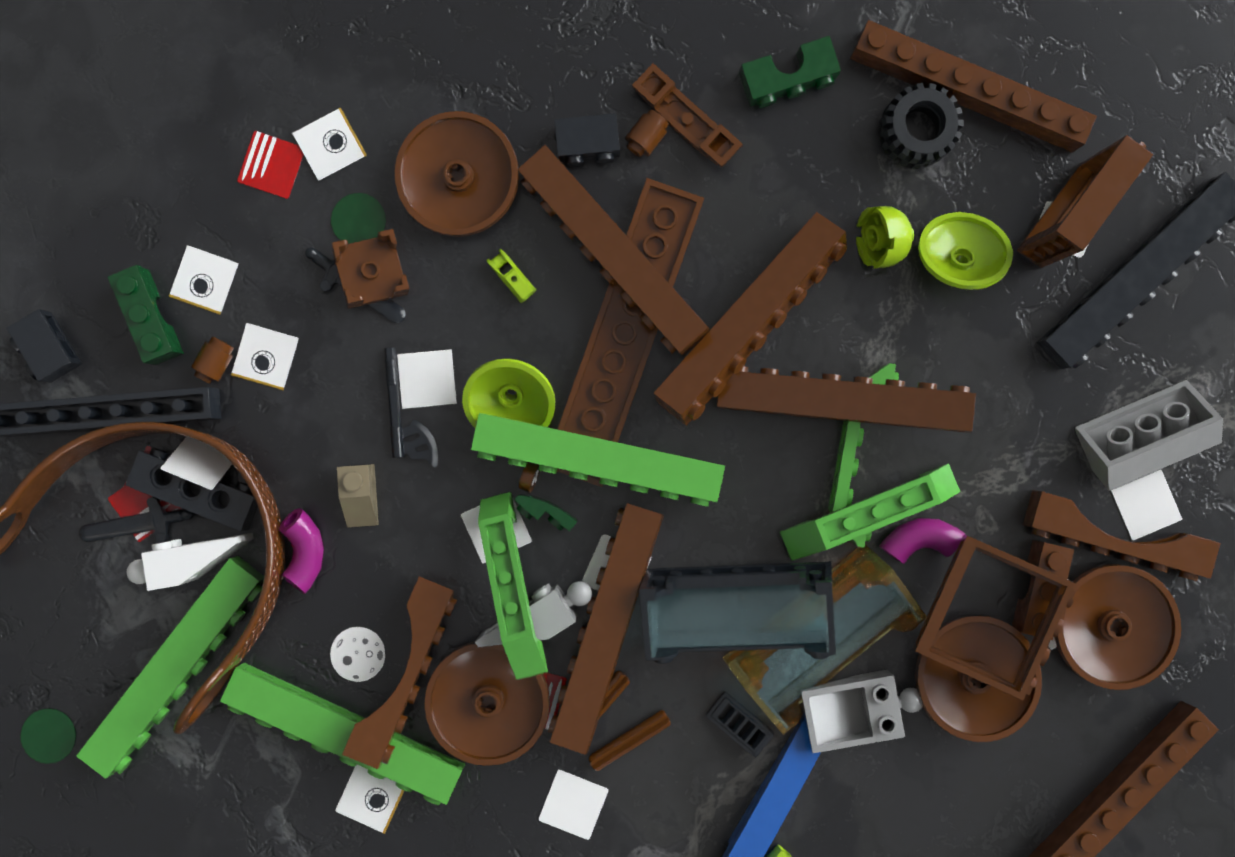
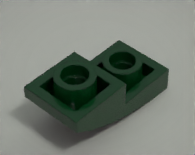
M523 494L518 495L514 499L519 504L516 509L529 520L532 517L538 520L547 512L550 514L547 520L560 531L564 527L570 531L578 522L571 514L546 500Z

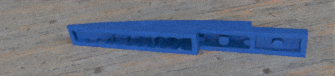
M805 711L728 840L729 845L722 857L765 856L821 753H812Z

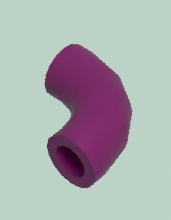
M297 508L288 514L279 528V531L291 542L293 550L292 559L281 576L298 591L306 594L321 571L324 546L318 527L303 509Z
M917 518L896 527L882 541L879 547L902 564L915 551L923 548L938 551L947 558L957 550L965 533L940 519Z

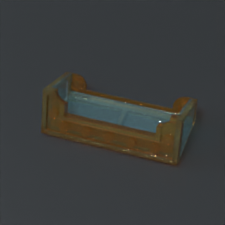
M866 544L864 548L858 547L832 568L836 655H830L826 659H814L811 655L804 652V648L731 650L722 658L743 688L783 735L795 727L802 717L803 712L800 704L803 702L801 690L827 683L893 628L899 632L912 631L927 617L894 570ZM805 590L755 632L828 629L826 595H816L812 591Z

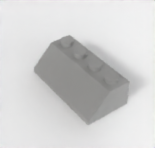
M1185 380L1075 427V431L1092 471L1107 490L1110 491L1222 443L1223 418Z

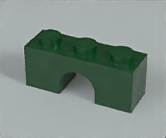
M830 36L800 45L796 53L800 69L793 74L780 72L775 67L771 55L741 64L739 75L749 106L759 105V108H764L776 103L777 98L787 95L791 99L804 94L807 88L816 86L817 89H823L834 84V80L840 74L841 69Z
M135 265L108 276L143 363L158 365L184 354L173 326L165 322L158 310L156 299L161 297L150 271Z

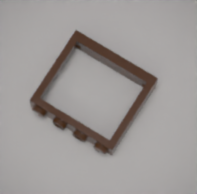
M1126 135L1081 162L1017 251L1040 268L1083 251L1154 154L1146 149L1147 147L1144 142L1137 143Z
M963 535L913 645V649L915 652L1020 700H1024L1026 694L1030 695L1032 688H1035L1037 684V678L1034 676L1039 665L1044 666L1049 658L1051 650L1047 647L1052 636L1057 637L1062 629L1064 620L1060 618L1065 607L1070 608L1074 602L1072 599L1076 591L1073 589L1076 583L972 537ZM975 550L1057 586L1013 683L932 647Z

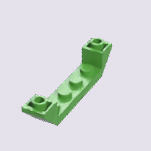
M889 363L870 374L868 378H873L872 384L885 385L886 379L898 380L899 373L895 372L896 364ZM843 421L828 506L830 513L852 504L853 489H850L851 476H856L859 459L855 458L857 446L860 447L862 445L864 429L860 428L861 422ZM872 532L850 541L853 545L864 548L865 541H870Z
M945 464L920 474V477L835 512L782 530L780 535L790 560H796L828 550L941 504L960 493V489L950 465Z
M508 492L481 500L478 524L502 645L516 679L520 680L547 673L548 669L542 641L536 638L513 528V523L517 522L512 494Z

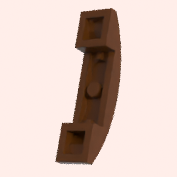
M654 63L632 84L633 89L654 111L667 120L671 128L719 167L722 168L743 146L721 124L717 125L676 88L675 82Z

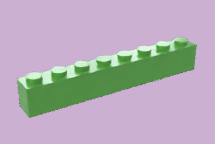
M483 413L478 415L471 450L478 451L477 457L495 461L498 455L509 458L508 464L526 467L527 462L539 464V471L557 474V469L570 471L569 477L586 481L588 475L600 477V484L614 487L618 486V482L631 484L630 490L647 494L649 488L661 490V497L678 500L679 494L691 497L690 503L702 506H709L710 501L718 502L725 466Z
M239 556L229 558L76 756L105 779L115 772L121 774L131 763L132 758L129 755L135 748L139 750L151 737L148 731L153 724L159 725L169 714L170 710L167 706L173 699L177 701L189 687L186 682L191 675L197 676L206 666L208 661L205 660V657L211 650L215 652L227 638L224 633L229 626L235 627L244 617L246 612L243 611V608L249 601L253 603L260 596L264 575Z
M246 663L235 667L220 702L228 705L227 709L239 715L246 713L256 718L255 721L264 727H277L283 730V734L290 739L297 741L303 739L312 743L311 747L316 751L336 754L340 756L339 760L350 766L360 765L368 769L367 772L375 778L384 779L386 777L395 781V785L398 788L407 792H412L413 790L424 795L423 798L426 801L435 805H440L441 803L447 805L465 766V763L398 733L394 734L390 745L395 746L388 765L382 763L381 767L376 769L346 757L342 753L354 725L365 719L364 717Z

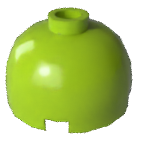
M868 207L861 213L858 219L857 227H862V238L856 237V244L859 255L865 265L874 266L873 268H886L896 265L907 257L914 240V230L904 213L894 207Z

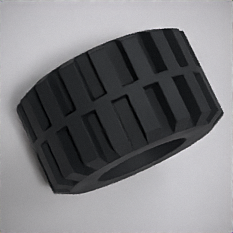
M918 83L912 89L910 86L903 89L886 107L879 126H882V129L879 131V138H884L885 140L882 144L883 149H890L892 151L889 155L891 159L900 158L899 164L903 166L912 163V168H919L923 164L927 167L941 160L956 146L955 143L962 135L959 130L964 127V120L958 118L963 112L961 107L955 108L954 104L957 102V99L954 95L949 99L946 96L948 90L942 87L940 91L935 90L936 84L929 83L924 88L923 83ZM922 112L929 116L935 125L934 139L931 141H921L914 138L907 130L905 123L906 114Z

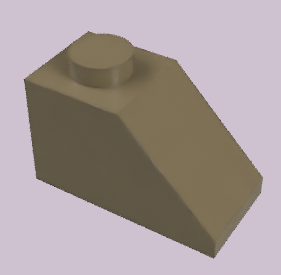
M375 464L337 467L339 500L347 527L379 525Z

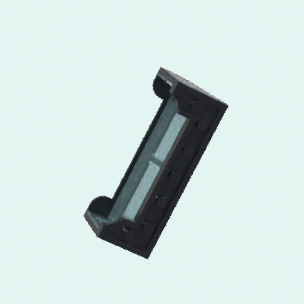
M831 561L647 569L639 588L646 661L665 664L673 661V658L679 652L804 648V652L811 655L814 659H826L830 655H836Z

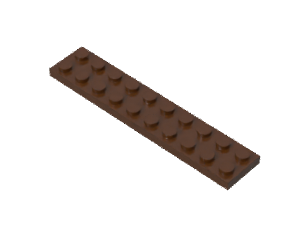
M646 178L626 236L673 287L704 198ZM614 282L612 285L609 283L557 429L613 442L619 441L658 331L657 327L651 331L642 321L640 316L643 314V311L637 305L631 308L619 295L623 289L617 282ZM557 469V472L569 476L570 471ZM588 475L587 481L583 480L599 487L603 486V484L599 483L600 477Z

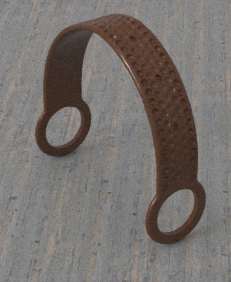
M132 422L108 426L82 435L63 445L40 462L21 481L2 507H0V522L16 513L10 528L0 539V555L19 535L29 518L31 510L51 485L76 462L105 445L140 435L175 434L194 438L222 453L246 481L259 508L266 539L265 576L256 608L243 634L218 668L194 694L175 722L173 731L175 734H181L204 713L231 678L235 667L239 665L255 644L269 621L279 596L283 580L281 574L284 572L285 537L279 531L282 521L276 501L266 481L253 463L233 445L212 435L173 424Z

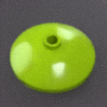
M954 212L933 219L924 228L918 245L919 256L925 268L941 282L961 289H982L996 284L1007 274L1013 259L1012 245L1004 231L992 221L972 213Z
M497 359L481 365L470 375L464 387L462 403L465 415L475 429L479 413L548 427L555 411V394L548 379L534 366L515 359ZM507 390H514L517 394H509Z

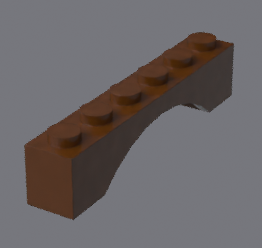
M1032 490L1023 526L1032 528L1031 534L1050 539L1051 534L1062 537L1061 543L1079 547L1080 542L1091 545L1090 551L1106 556H1109L1110 551L1120 553V560L1138 564L1140 559L1150 562L1149 568L1168 573L1169 568L1179 570V577L1196 582L1199 576L1211 579L1221 543L1179 532L1166 538L1149 542L1124 541L1105 533L1093 525L1079 511L1071 499Z
M420 576L418 577L407 603L411 620L412 643L405 673L388 700L369 717L354 725L342 755L376 769H379L382 763L388 765L395 746L390 745L395 733L401 734L408 716L403 715L407 703L414 704L420 690L416 682L420 673L426 675L433 657L428 656L433 644L439 645L445 628L440 627L444 616L450 617L455 608L457 599L453 598L454 590Z

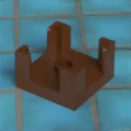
M393 229L378 232L376 238L348 244L347 240L332 243V253L348 309L408 295L410 288L406 274H403L396 250L397 241Z

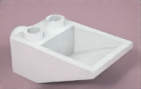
M253 533L182 545L181 539L152 544V551L141 553L142 559L134 560L129 564L127 577L135 584L146 583L147 591L179 586L198 580L253 540Z

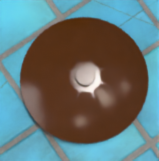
M444 112L424 120L405 138L396 158L395 184L402 204L409 214L421 225L435 233L446 236H469L490 228L509 210L518 189L519 165L510 141L494 123L482 116L469 112Z
M1117 564L1098 566L1075 578L1072 581L1076 583L1073 589L1076 591L1072 599L1074 602L1070 608L1065 607L1060 618L1064 620L1059 635L1055 637L1057 648L1071 670L1081 678L1097 686L1114 690L1132 689L1145 685L1163 673L1173 660L1181 638L1179 609L1166 586L1144 570Z
M965 616L942 625L932 647L1013 683L1031 644L1022 633L1006 622L986 616ZM920 653L918 656L915 682L924 710L940 728L964 740L991 742L1015 733L1030 719L1041 695L1042 673L1040 665L1034 676L1037 678L1035 688H1032L1030 695L1026 694L1024 700H1020Z
M475 642L465 644L453 650L439 663L429 680L425 694L426 719L438 743L454 757L467 763L482 766L504 764L526 753L541 736L547 722L550 707L549 689L543 674L517 680L503 645L478 647Z

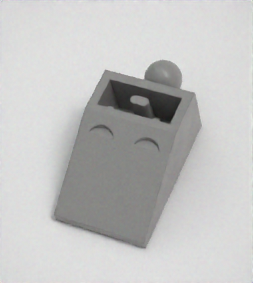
M582 581L572 583L567 590V595L563 593L558 583L553 587L547 583L533 593L534 595L531 596L533 600L529 602L536 638L539 640L550 639L576 622L577 613L573 605L584 606L592 597L591 588L587 583ZM498 622L479 635L475 641L478 647L502 645Z
M889 670L855 675L801 690L812 753L904 738L905 732L900 709L902 708L907 712L914 713L923 707L916 688H906L901 692L900 696L897 695L894 675ZM884 688L886 696L881 699L879 696H876V692ZM891 720V725L882 726L883 721Z

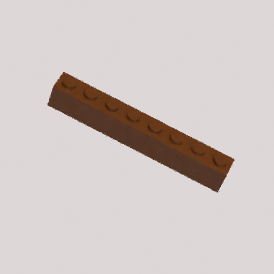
M870 20L863 27L850 57L851 60L913 86L923 83L924 88H926L929 83L936 84L935 90L940 91L943 87L948 90L946 96L949 99L954 95L957 99L956 104L1072 153L1086 144L1097 118L1092 113Z
M546 145L518 168V171L524 177L520 181L521 184L531 195L537 192L544 199L540 203L543 209L551 218L555 214L559 216L563 221L559 227L571 240L576 236L583 245L579 248L590 262L597 259L603 266L599 272L611 285L614 282L620 285L623 291L619 295L631 308L637 305L643 311V314L640 316L642 321L651 331L656 327L664 335L660 341L672 354L678 351L683 357L710 331L708 326Z
M816 212L657 388L654 395L658 404L686 426L691 420L698 419L705 410V404L724 390L726 381L733 373L737 374L743 369L747 357L764 345L767 335L773 328L777 329L784 323L789 310L794 305L798 306L802 303L807 295V290L814 282L817 284L824 278L827 268L831 263L843 257L847 250L846 231Z
M744 366L739 373H733L726 381L724 390L718 395L717 407L730 410L972 433L976 393H970V387L950 385V391L937 390V384L918 382V386L915 388L904 387L905 381L886 379L885 385L872 384L873 378L854 377L853 382L841 381V375L822 374V379L810 378V373L803 371H791V376L779 375V370L761 368L760 373L748 372V367Z
M629 503L626 504L625 509L620 508L618 511L615 525L619 526L616 538L610 537L605 555L610 557L606 568L601 566L596 579V584L600 585L597 597L592 596L587 607L586 614L591 616L587 627L582 625L577 638V643L581 644L578 656H572L567 669V673L572 675L568 686L563 685L557 703L562 704L559 715H553L548 728V733L552 734L550 740L552 744L584 755L590 749L637 602L639 588L645 576L664 517L663 514Z
M1180 701L1028 857H1095L1219 729L1198 708Z

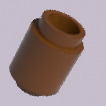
M649 110L647 114L641 115L625 136L628 142L626 147L638 157L642 155L650 156L666 135V128L669 126V123L656 111Z
M213 336L209 342L205 341L191 365L196 370L194 376L211 384L213 379L219 382L233 358L231 353L234 347Z

